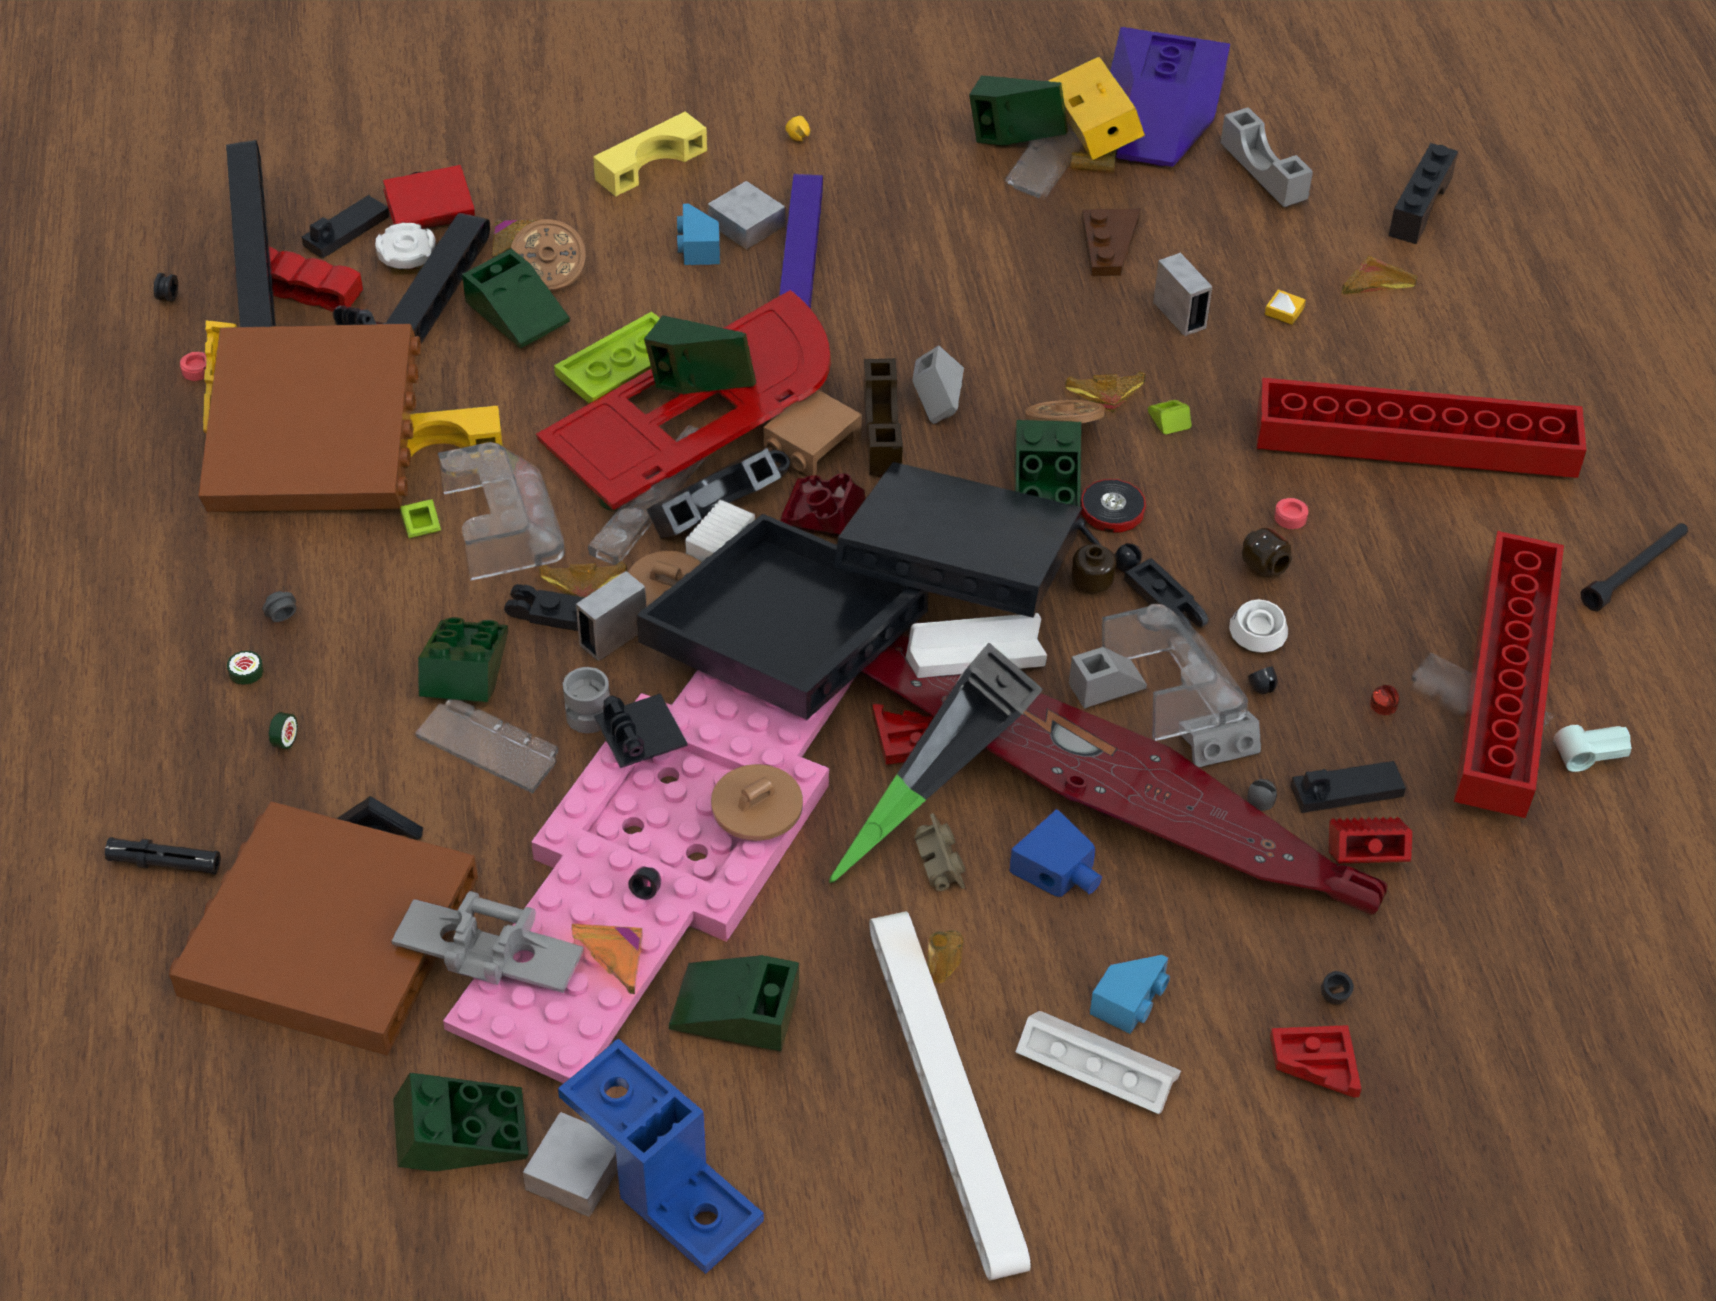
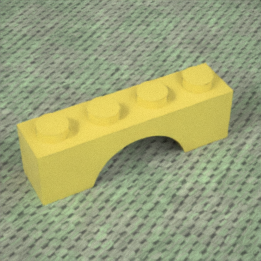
M683 112L593 156L595 180L614 196H618L639 185L638 171L644 164L663 158L686 162L706 152V127L687 112Z

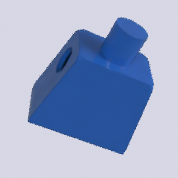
M1057 809L1011 849L1009 872L1056 897H1062L1075 884L1088 894H1091L1098 888L1102 880V876L1092 869L1095 856L1094 844Z

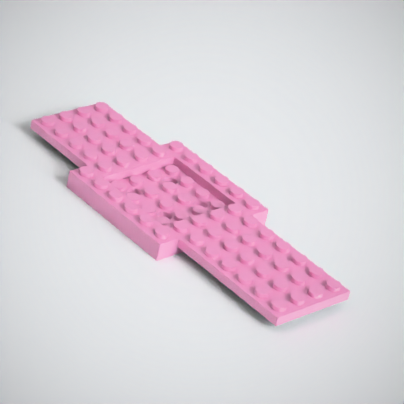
M697 670L672 705L666 703L688 746L620 768L607 741H605L531 842L533 859L554 869L526 906L536 911L535 920L530 931L584 948L564 993L505 976L501 977L498 985L474 978L443 1020L444 1029L561 1083H565L604 1051L630 1015L688 926L725 942L728 941L829 787V768L802 758V756L855 677L808 720H805ZM641 693L639 697L636 699V701L648 698L650 696ZM752 764L770 765L787 772L796 780L803 795V809L797 823L786 833L762 841L741 839L723 830L712 814L711 796L717 782L728 772ZM666 776H673L678 779L668 784L660 781ZM631 826L643 829L641 832L634 834L624 832L626 828ZM693 853H702L706 855V858L692 861L688 856ZM643 866L655 868L660 873L662 879L660 889L653 898L648 900L636 897L630 891L628 885L633 873ZM614 927L630 928L640 938L638 951ZM522 950L517 952L513 959L524 963L530 961L534 954L530 951Z

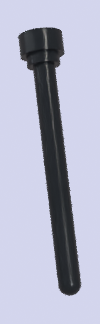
M1683 523L1677 524L1604 582L1593 581L1581 591L1583 604L1592 611H1599L1610 603L1612 592L1685 536L1688 533L1687 525Z

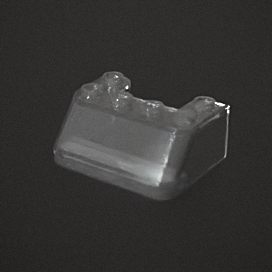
M493 442L438 453L444 495L482 487L491 513L470 518L462 526L471 581L554 563L564 556V538L542 474L536 466L502 445Z

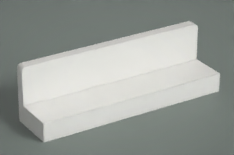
M1036 613L1033 618L1024 615H1009L916 623L911 626L906 659L917 678L962 674L988 643H991L1019 669L1042 667L1046 664L1047 654L1037 640L1041 617Z
M1038 1011L1028 1017L1016 1049L1018 1054L1157 1114L1162 1112L1172 1083L1179 1078L1181 1072L1174 1067L1042 1011Z

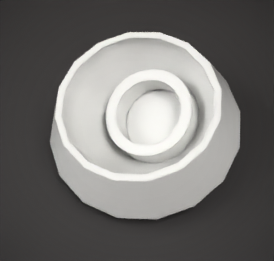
M1260 599L1248 601L1230 619L1229 629L1233 639L1240 646L1250 651L1261 653L1274 651L1281 647L1288 637V626L1284 613L1277 605L1270 601Z

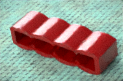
M269 246L273 296L293 298L302 304L310 306L320 305L324 309L333 312L340 305L351 307L363 291L361 273L353 268L341 265L332 266L326 261L316 258L305 259L297 253L290 251L279 252Z

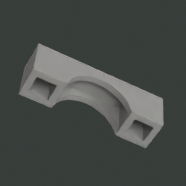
M1249 107L1224 115L1220 143L1283 207L1307 200L1313 171L1297 155L1283 160L1278 159L1267 141L1264 122Z

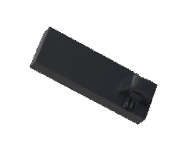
M368 195L331 219L327 220L322 217L311 224L310 232L301 237L303 246L323 259L390 217L389 209Z
M1394 761L1327 771L1326 769L1308 771L1305 775L1292 777L1291 788L1301 813L1404 797L1406 790Z

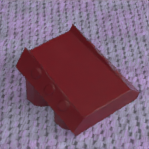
M847 473L834 475L829 480H822L818 475L798 478L780 521L799 528L840 535L866 500L865 490L853 483L851 476Z

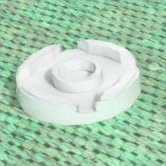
M415 223L392 225L385 229V233L382 236L380 234L377 236L375 243L376 254L381 262L394 268L408 269L425 264L436 247V240L432 231L428 228L427 231L421 229V225Z

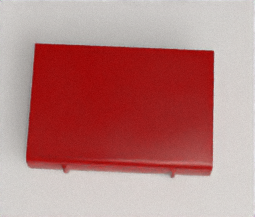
M461 165L383 180L385 188L383 192L393 225L415 223L421 225V229L451 224L458 213L475 216L474 205Z

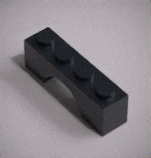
M1430 143L1394 208L1388 236L1417 244L1426 228L1438 193L1443 195L1452 180L1458 155L1457 150L1450 149L1444 145Z
M768 448L745 455L650 506L646 510L660 538L677 535L701 522L708 515V512H711L712 508L715 507V504H718L719 499L730 503L780 479L781 475Z

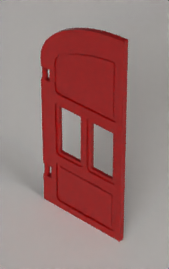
M789 290L724 327V329L746 333L756 378L754 386L681 394L645 415L628 399L655 384L652 369L536 433L537 440L611 509L615 510L650 490L651 486L674 476L780 414L788 406L797 401L800 402L815 393L824 384L830 371L831 353L827 335L813 311L800 297ZM717 392L736 407L678 442L659 427ZM791 395L790 397L784 399L783 401L778 402V401L782 400L783 398H785V397ZM659 471V473H657L656 475L650 477L649 479H646V478H648L649 476H651V475H653V474H655L656 472Z

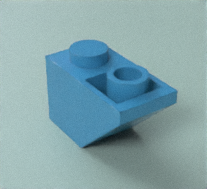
M683 204V216H677V232L683 235H677L678 253H684V265L720 264L719 222L694 206Z
M1157 955L1110 965L1092 993L1090 1015L1131 1034L1138 1021L1144 1023L1147 1020L1153 1007V1002L1151 1001L1155 994L1161 996L1170 979V975L1166 974L1168 957Z

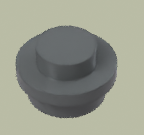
M278 591L267 597L262 610L265 616L271 618L272 621L281 622L290 618L296 612V599L290 592Z

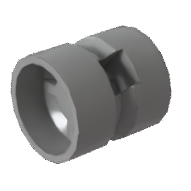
M577 668L571 671L563 682L567 723L577 732H598L600 728L594 715L603 713V702L610 696L608 678L597 668Z

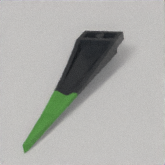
M988 643L960 675L829 879V883L835 882L1006 730L1041 693L1043 689L991 643Z

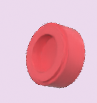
M191 352L180 360L181 373L184 378L191 381L204 379L206 369L205 353Z
M1295 498L1282 499L1276 505L1275 521L1287 529L1301 528L1307 521L1308 507L1304 502Z

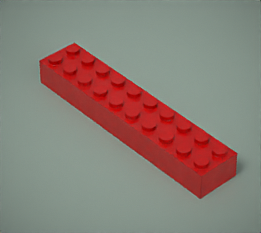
M1262 377L1257 410V449L1573 478L1579 477L1587 451L1583 406Z
M1497 531L1488 559L1454 802L1522 818L1527 816L1537 785L1564 545Z

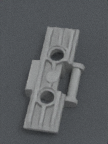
M472 891L467 893L458 911L414 899L392 939L393 945L444 959L448 971L497 985L501 977L505 976L564 993L584 951L582 946L531 932L530 930L536 915L535 909L526 907L522 910L479 898V894ZM476 912L512 922L516 925L504 926L500 935L497 936L477 929L476 918L473 915ZM456 931L453 937L454 942H446L442 939L446 932ZM522 950H527L534 954L530 961L524 963L515 961L513 956Z

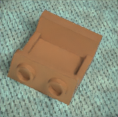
M817 390L804 400L797 401L788 406L763 427L764 449L782 451L787 454L790 459L789 465L795 470L807 476L816 475L818 460L839 442L845 439L854 444L861 438L862 414Z

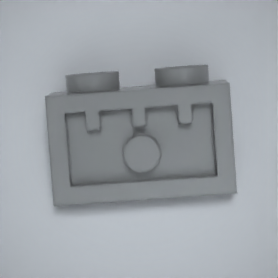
M1243 705L1177 720L1178 733L1192 747V760L1195 766L1202 767L1261 752L1259 720Z

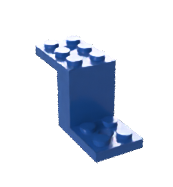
M620 1039L614 1041L558 1088L559 1098L615 1146L620 1198L705 1274L764 1221V1213L706 1163L704 1111ZM614 1086H622L628 1090L620 1098H612L606 1094L607 1090ZM709 1211L714 1213L717 1219L711 1224L702 1225L695 1220V1217L701 1212Z

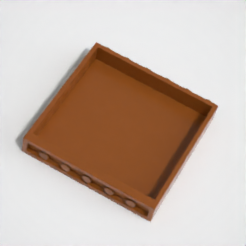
M411 324L220 328L198 494L206 511L400 509L403 496L408 495V479L405 476V468L411 465V453L407 446L408 439L413 438L414 432L410 413L416 409L413 383H418L419 372L415 359L416 356L421 354V340L419 336H415Z
M271 801L264 814H260L257 817L254 831L248 841L241 844L233 867L224 873L221 887L216 896L207 902L204 916L199 925L190 931L187 945L180 957H176L171 964L169 977L177 997L388 1056L438 958L393 945L392 939L414 899L458 911L467 893L472 890L478 879L475 855ZM448 931L443 935L442 939L444 941L447 940L451 931Z

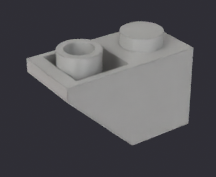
M939 345L916 359L912 379L928 418L933 424L944 418L951 417L957 411L964 367Z
M1105 647L1072 656L1069 685L1083 708L1146 689L1147 684L1133 662Z

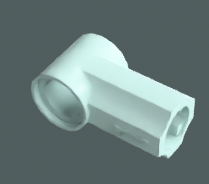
M1570 725L1560 729L1553 739L1566 768L1571 772L1586 770L1596 761L1627 757L1632 749L1630 734L1626 727L1621 726L1584 731L1582 726Z

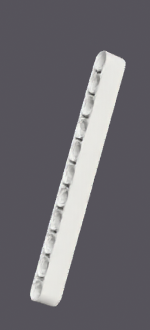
M905 911L870 919L869 928L873 946L988 1280L991 1281L1030 1271V1257L1027 1245L909 913Z

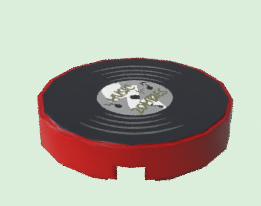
M1103 479L1093 482L1084 490L1081 496V515L1088 524L1098 530L1105 531V528L1113 529V533L1125 532L1141 523L1146 509L1145 497L1137 487L1129 482L1119 479Z

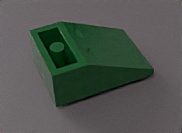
M981 75L969 94L977 143L1008 145L1066 135L1068 132L1062 83Z
M512 248L462 274L465 302L519 348L527 346L570 322V318L531 264Z
M662 315L644 338L656 388L686 394L751 387L756 383L746 333Z
M1016 421L1014 432V491L1080 507L1081 422Z
M458 617L441 620L418 657L419 697L488 702L496 686L508 635V625L498 624L494 620H482L478 623L465 622L464 619Z
M758 955L688 963L669 1022V1029L782 1051L799 992V962Z
M409 1073L393 1098L398 1167L443 1171L523 1160L529 1155L522 1087Z

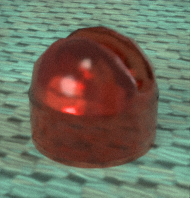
M1388 684L1375 688L1370 700L1371 708L1381 715H1390L1396 712L1400 700L1397 689Z

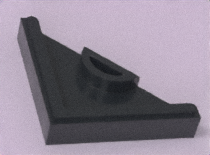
M371 796L336 818L396 835H406L415 840L420 839L423 832L422 826Z

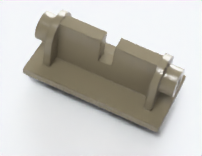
M932 813L930 817L933 825L918 827L914 837L924 861L935 856V858L924 863L930 885L935 887L937 891H944L949 888L950 883L957 881L960 887L964 889L965 885L961 873L966 870L958 852L953 853L951 845L956 843L954 835L948 824L941 825Z

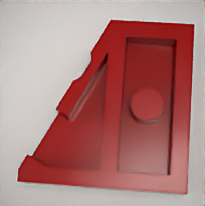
M873 704L872 715L885 764L905 762L934 716L926 717L905 710L903 715L884 711V705Z
M1348 1025L1271 1029L1270 1041L1276 1070L1353 1098L1360 1096L1362 1088Z

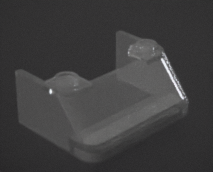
M1152 604L1148 607L1102 617V647L1128 659L1168 650L1182 670L1181 683L1183 685L1153 692L1152 737L1155 741L1236 722L1247 715L1248 698L1205 638L1171 609L1162 604Z

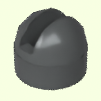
M1267 779L1255 780L1248 789L1247 802L1260 811L1271 809L1275 805L1277 797L1276 787Z

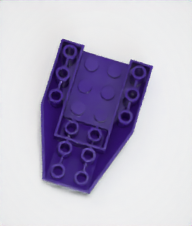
M1120 27L1110 72L1135 106L1145 136L1116 149V158L1173 167L1215 119L1227 70L1230 43Z

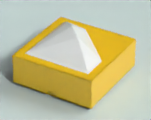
M1278 289L1267 304L1265 315L1292 325L1305 308L1306 299Z

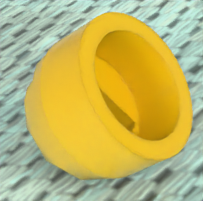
M803 116L792 118L785 126L786 132L795 141L801 142L803 137H808L810 134L809 124Z

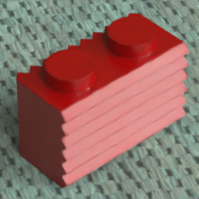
M1383 816L1380 820L1377 817L1373 820L1370 817L1366 820L1363 817L1359 820L1355 817L1352 820L1348 817L1343 820L1340 817L1337 821L1332 818L1329 821V853H1331L1338 864L1411 862L1412 830L1398 816L1395 819L1391 816L1386 819Z

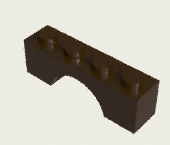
M896 358L864 359L863 389L869 475L884 474L893 462L902 464L903 443L901 424L898 422Z

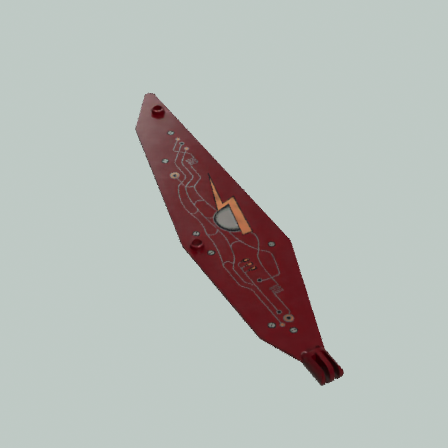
M901 635L864 668L862 672L935 716L961 674L917 678L906 659L909 638ZM1042 693L1035 698L1016 721L985 747L990 752L1070 801L1082 803L1260 880L1324 891L1332 899L1369 915L1376 914L1388 891V885L1383 880L1350 866H1337L1171 747Z

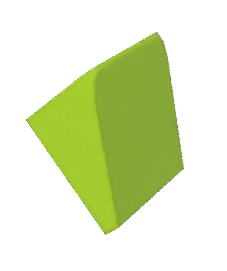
M1171 400L1148 407V413L1163 434L1167 435L1190 429L1192 426L1190 408L1185 403Z
M433 499L400 506L401 518L409 539L441 531Z

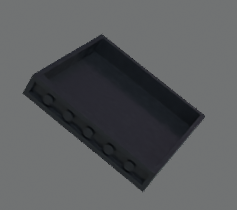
M893 462L839 535L834 568L1033 618L1076 538L1082 507Z
M762 514L637 614L638 642L808 720L928 612V591L834 568L836 544Z

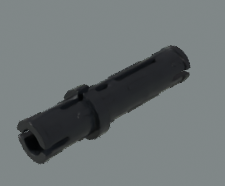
M110 837L105 847V859L107 861L137 863L139 868H148L149 865L216 875L221 862L219 851L153 844V841L150 839H142L140 842Z

